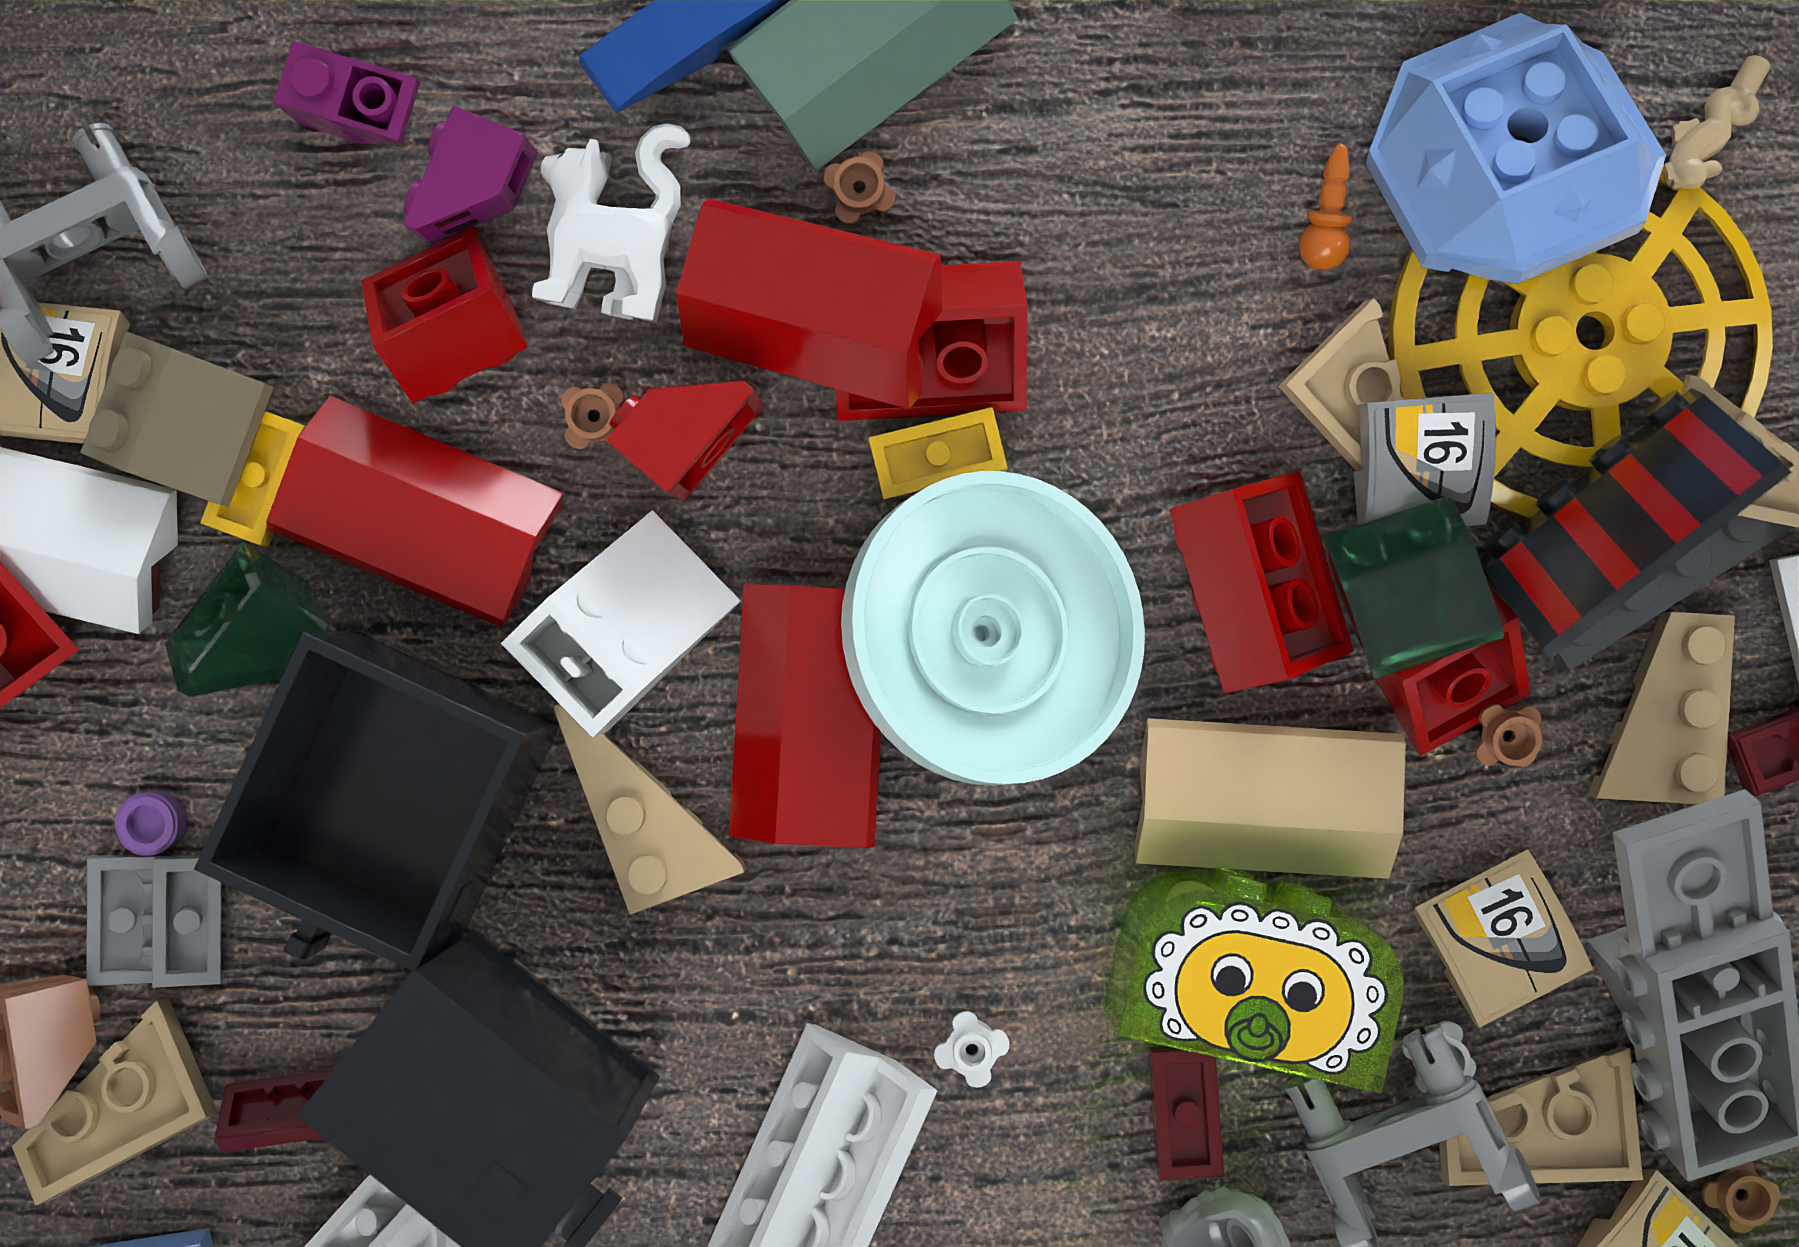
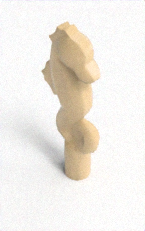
M1757 55L1747 57L1730 87L1717 89L1708 97L1704 107V122L1700 123L1698 118L1690 121H1680L1679 124L1673 125L1670 134L1672 138L1671 147L1674 149L1668 163H1665L1662 168L1665 185H1670L1672 189H1695L1702 186L1707 178L1721 173L1722 166L1717 160L1704 161L1718 153L1729 141L1732 130L1731 124L1744 126L1757 118L1760 110L1755 94L1770 70V63L1765 58Z

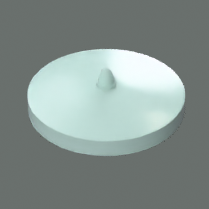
M979 471L960 474L932 484L900 503L879 522L862 545L852 565L842 604V644L847 669L861 704L873 723L897 749L917 764L941 776L969 784L996 786L1026 783L1056 775L1078 764L1092 754L1117 727L1130 705L1142 669L1145 644L1142 603L1133 572L1114 537L1089 509L1069 494L1039 479L1017 473Z

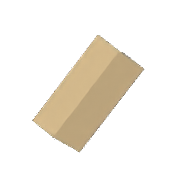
M1147 718L1139 762L1142 805L1134 843L1136 863L1389 879L1403 836L1406 751L1404 734Z

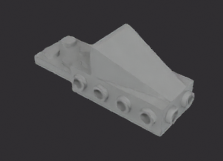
M1744 789L1612 832L1627 926L1586 941L1588 951L1622 1015L1625 1031L1634 1045L1636 1062L1630 1064V1072L1633 1082L1642 1096L1644 1111L1638 1113V1122L1645 1140L1654 1151L1662 1150L1687 1182L1799 1146V1016L1789 930L1785 927L1778 914L1772 909L1761 802Z

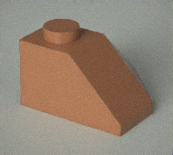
M59 975L0 984V1083H2L5 1092L0 1093V1115L3 1122L25 1130L39 1126L97 1042L94 1024L100 1020V1003L94 988L88 986L86 978Z

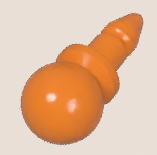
M1344 144L1335 146L1324 168L1323 177L1325 182L1321 185L1318 203L1320 209L1307 211V218L1311 224L1306 227L1299 240V252L1302 260L1309 267L1320 271L1338 267L1344 262L1350 251V237L1344 227L1351 223L1352 215L1341 212L1345 205L1347 185L1345 183L1350 175L1348 150Z

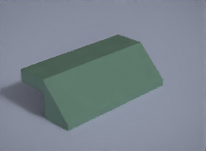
M790 0L726 49L758 99L777 115L807 164L815 171H818L1018 18L1009 0Z

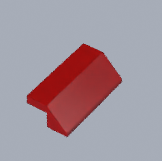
M708 198L701 205L676 291L684 346L910 409L921 395L919 339L942 313L941 255Z
M330 396L297 437L266 520V525L270 531L503 628L530 584L534 551L561 510L563 492Z
M744 584L729 825V836L786 845L875 847L881 731L873 723L861 704L847 669L841 629L845 589L767 584Z

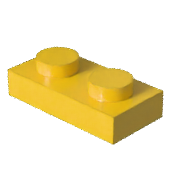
M993 407L868 437L884 501L916 494L932 484L960 474L979 471L1005 472L1008 470Z
M265 411L229 507L208 501L200 523L261 546H270L274 532L267 529L266 520L297 437L306 426Z

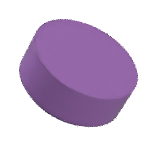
M158 790L131 796L120 806L115 818L116 834L122 845L129 851L143 856L159 854L174 848L182 840L187 828V815L181 802L170 793Z

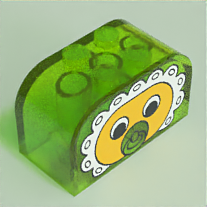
M1216 867L1214 877L1187 871L1163 874L1148 881L1132 896L1121 920L1103 1002V1008L1118 1036L1382 1094L1402 1004L1404 983L1401 967L1394 951L1379 934L1332 905V899L1316 894L1317 890L1314 888L1279 880L1277 890L1267 889L1268 885L1254 881V875L1234 869Z

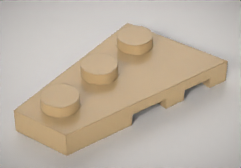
M1684 612L1660 613L1633 679L1636 688L1622 722L1617 721L1608 742L1612 745L1601 775L1594 776L1587 796L1600 799L1701 804L1724 796L1735 616Z
M170 999L156 1000L142 1014L141 1018L143 1020L122 1041L115 1042L99 1058L100 1063L75 1089L67 1090L54 1103L41 1124L30 1128L12 1146L35 1206L49 1202L218 1114Z
M1617 1047L1486 1098L1509 1145L1515 1144L1522 1153L1535 1183L1643 1180L1634 1082L1630 1072V1064L1632 1063L1630 1048ZM1465 1133L1439 1142L1443 1183L1449 1186L1491 1185Z

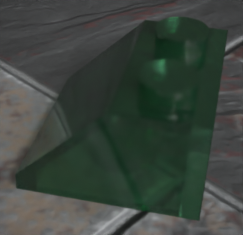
M1451 495L1323 537L1336 588L1373 679L1504 638L1503 627L1476 547Z
M242 541L165 641L177 690L188 697H194L281 679L303 632H327L326 628L329 622L308 581Z

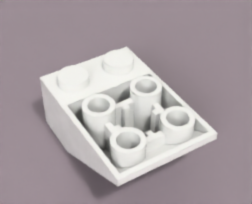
M652 510L552 593L501 644L593 738L608 732L725 618L741 600Z

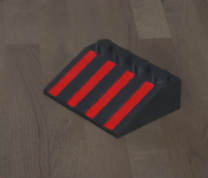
M1690 388L1683 395L1678 390H1674L1662 397L1644 414L1643 417L1648 421L1645 426L1627 440L1622 435H1618L1608 441L1589 459V462L1594 467L1573 484L1568 479L1555 484L1536 502V506L1540 511L1520 527L1514 521L1505 525L1484 544L1483 547L1488 553L1481 557L1480 561L1485 573L1539 646L1551 659L1792 473L1780 459L1705 394Z

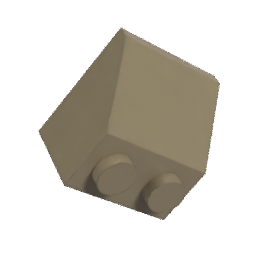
M126 331L119 351L113 361L110 375L95 415L90 422L89 430L80 453L124 472L229 507L274 387Z

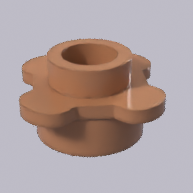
M872 151L863 152L860 157L849 158L841 164L833 163L829 165L824 172V183L826 187L833 190L838 203L835 208L836 216L845 224H855L861 215L874 210L885 213L895 203V192L885 184L882 173L883 159L877 153ZM858 182L863 183L866 187L862 193H856L853 189L854 185Z
M605 383L600 389L586 388L581 390L578 387H570L563 393L561 405L565 409V419L568 425L564 436L570 446L575 449H585L589 443L607 442L606 439L615 430L609 425L610 420L624 401V394L618 386L612 383ZM596 410L600 413V419L597 422L589 420V413Z
M1498 704L1485 706L1478 717L1483 728L1481 741L1474 749L1476 759L1486 766H1492L1498 761L1518 767H1525L1531 764L1542 745V733L1539 728L1541 715L1539 711L1530 705H1523L1518 710H1506ZM1511 730V738L1507 741H1504L1503 734L1506 731Z
M1751 1161L1726 1169L1715 1181H1707L1702 1187L1701 1196L1706 1205L1711 1208H1718L1727 1217V1225L1732 1230L1738 1233H1747L1753 1230L1754 1227L1763 1225L1771 1219L1780 1200V1190L1772 1181L1760 1177L1755 1172L1754 1163ZM1739 1189H1744V1196L1741 1199H1737L1736 1192Z

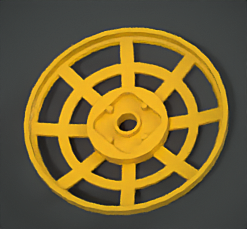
M1661 171L1658 182L1665 185V177ZM1665 185L1676 193L1660 218L1649 211L1646 222L1641 230L1649 235L1630 261L1613 255L1598 254L1595 251L1519 284L1504 282L1521 294L1511 316L1510 328L1506 331L1478 335L1477 324L1480 305L1490 279L1468 274L1458 301L1455 339L1415 346L1414 325L1420 289L1428 268L1421 266L1413 249H1411L1406 257L1393 293L1388 325L1389 360L1396 359L1401 376L1400 393L1404 400L1427 398L1423 390L1420 371L1459 365L1462 379L1470 395L1494 393L1496 430L1498 431L1495 445L1494 477L1519 448L1552 463L1575 467H1594L1589 462L1591 456L1608 441L1621 435L1619 404L1631 400L1646 389L1658 399L1674 390H1678L1681 394L1684 383L1664 367L1671 350L1674 333L1705 330L1706 340L1703 359L1697 377H1701L1714 388L1722 366L1726 341L1725 327L1753 325L1754 353L1749 385L1740 409L1755 418L1767 385L1773 349L1771 306L1762 271L1742 232L1725 209L1701 187L1695 189H1672L1670 185ZM1696 210L1710 221L1729 247L1745 281L1749 299L1721 301L1719 289L1708 265L1693 244L1682 235ZM1670 251L1677 256L1690 274L1699 293L1701 304L1669 307L1662 290L1652 279V276ZM1582 316L1595 318L1604 329V341L1598 350L1584 347L1577 338L1576 327ZM1513 357L1520 375L1532 389L1531 393L1514 414L1506 409L1493 391L1484 372L1482 361ZM1555 405L1575 411H1591L1594 447L1563 444L1535 432V429ZM1493 480L1490 506L1494 509L1524 520L1530 519L1540 511L1536 506L1538 499L1512 490L1497 480Z

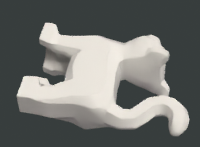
M667 123L653 126L640 138L635 151L638 172L656 194V198L650 208L645 209L597 205V201L609 177L612 161L609 153L599 151L598 140L589 139L586 149L567 148L562 154L546 156L541 164V174L551 186L556 201L547 227L550 248L549 278L534 283L532 297L534 299L551 305L576 309L583 296L591 267L614 271L616 283L614 291L603 297L601 313L628 320L638 318L657 323L666 288L664 257L669 251V237L672 224L681 206L680 184L671 171L661 162V153L668 148L679 149L688 147L690 144L689 133L681 126Z

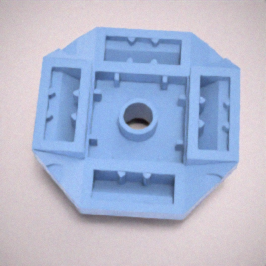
M1518 13L1402 63L1370 147L1366 166L1423 268L1446 272L1455 269L1481 278L1519 284L1638 234L1646 222L1666 154L1603 52L1582 43L1567 25L1545 24L1525 14ZM1512 136L1524 137L1531 143L1516 140Z

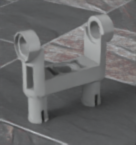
M93 123L89 125L100 145L99 148L95 143H91L83 128L78 130L72 139L74 147L80 152L95 182L12 221L0 201V329L17 355L28 365L54 352L48 338L54 335L27 284L28 281L140 228L153 254H159L171 276H175L184 289L208 278V274L198 255L180 227L174 225L148 175L138 168L131 166L116 139L113 128L109 124Z
M1440 1024L1425 1026L1427 1034L1423 1036L1420 1030L1417 1029L1401 1040L1404 1047L1408 1049L1428 1090L1423 1096L1351 1122L1349 1120L1343 1121L1323 1080L1322 1072L1317 1070L1307 1072L1308 1079L1304 1081L1301 1074L1283 1086L1286 1093L1289 1094L1309 1135L1305 1140V1151L1333 1206L1332 1221L1341 1247H1380L1371 1221L1376 1218V1215L1355 1174L1356 1172L1463 1133L1466 1134L1495 1194L1503 1193L1513 1211H1518L1541 1202L1537 1185L1522 1153L1515 1144L1509 1145L1478 1081L1473 1080L1471 1076L1463 1075Z

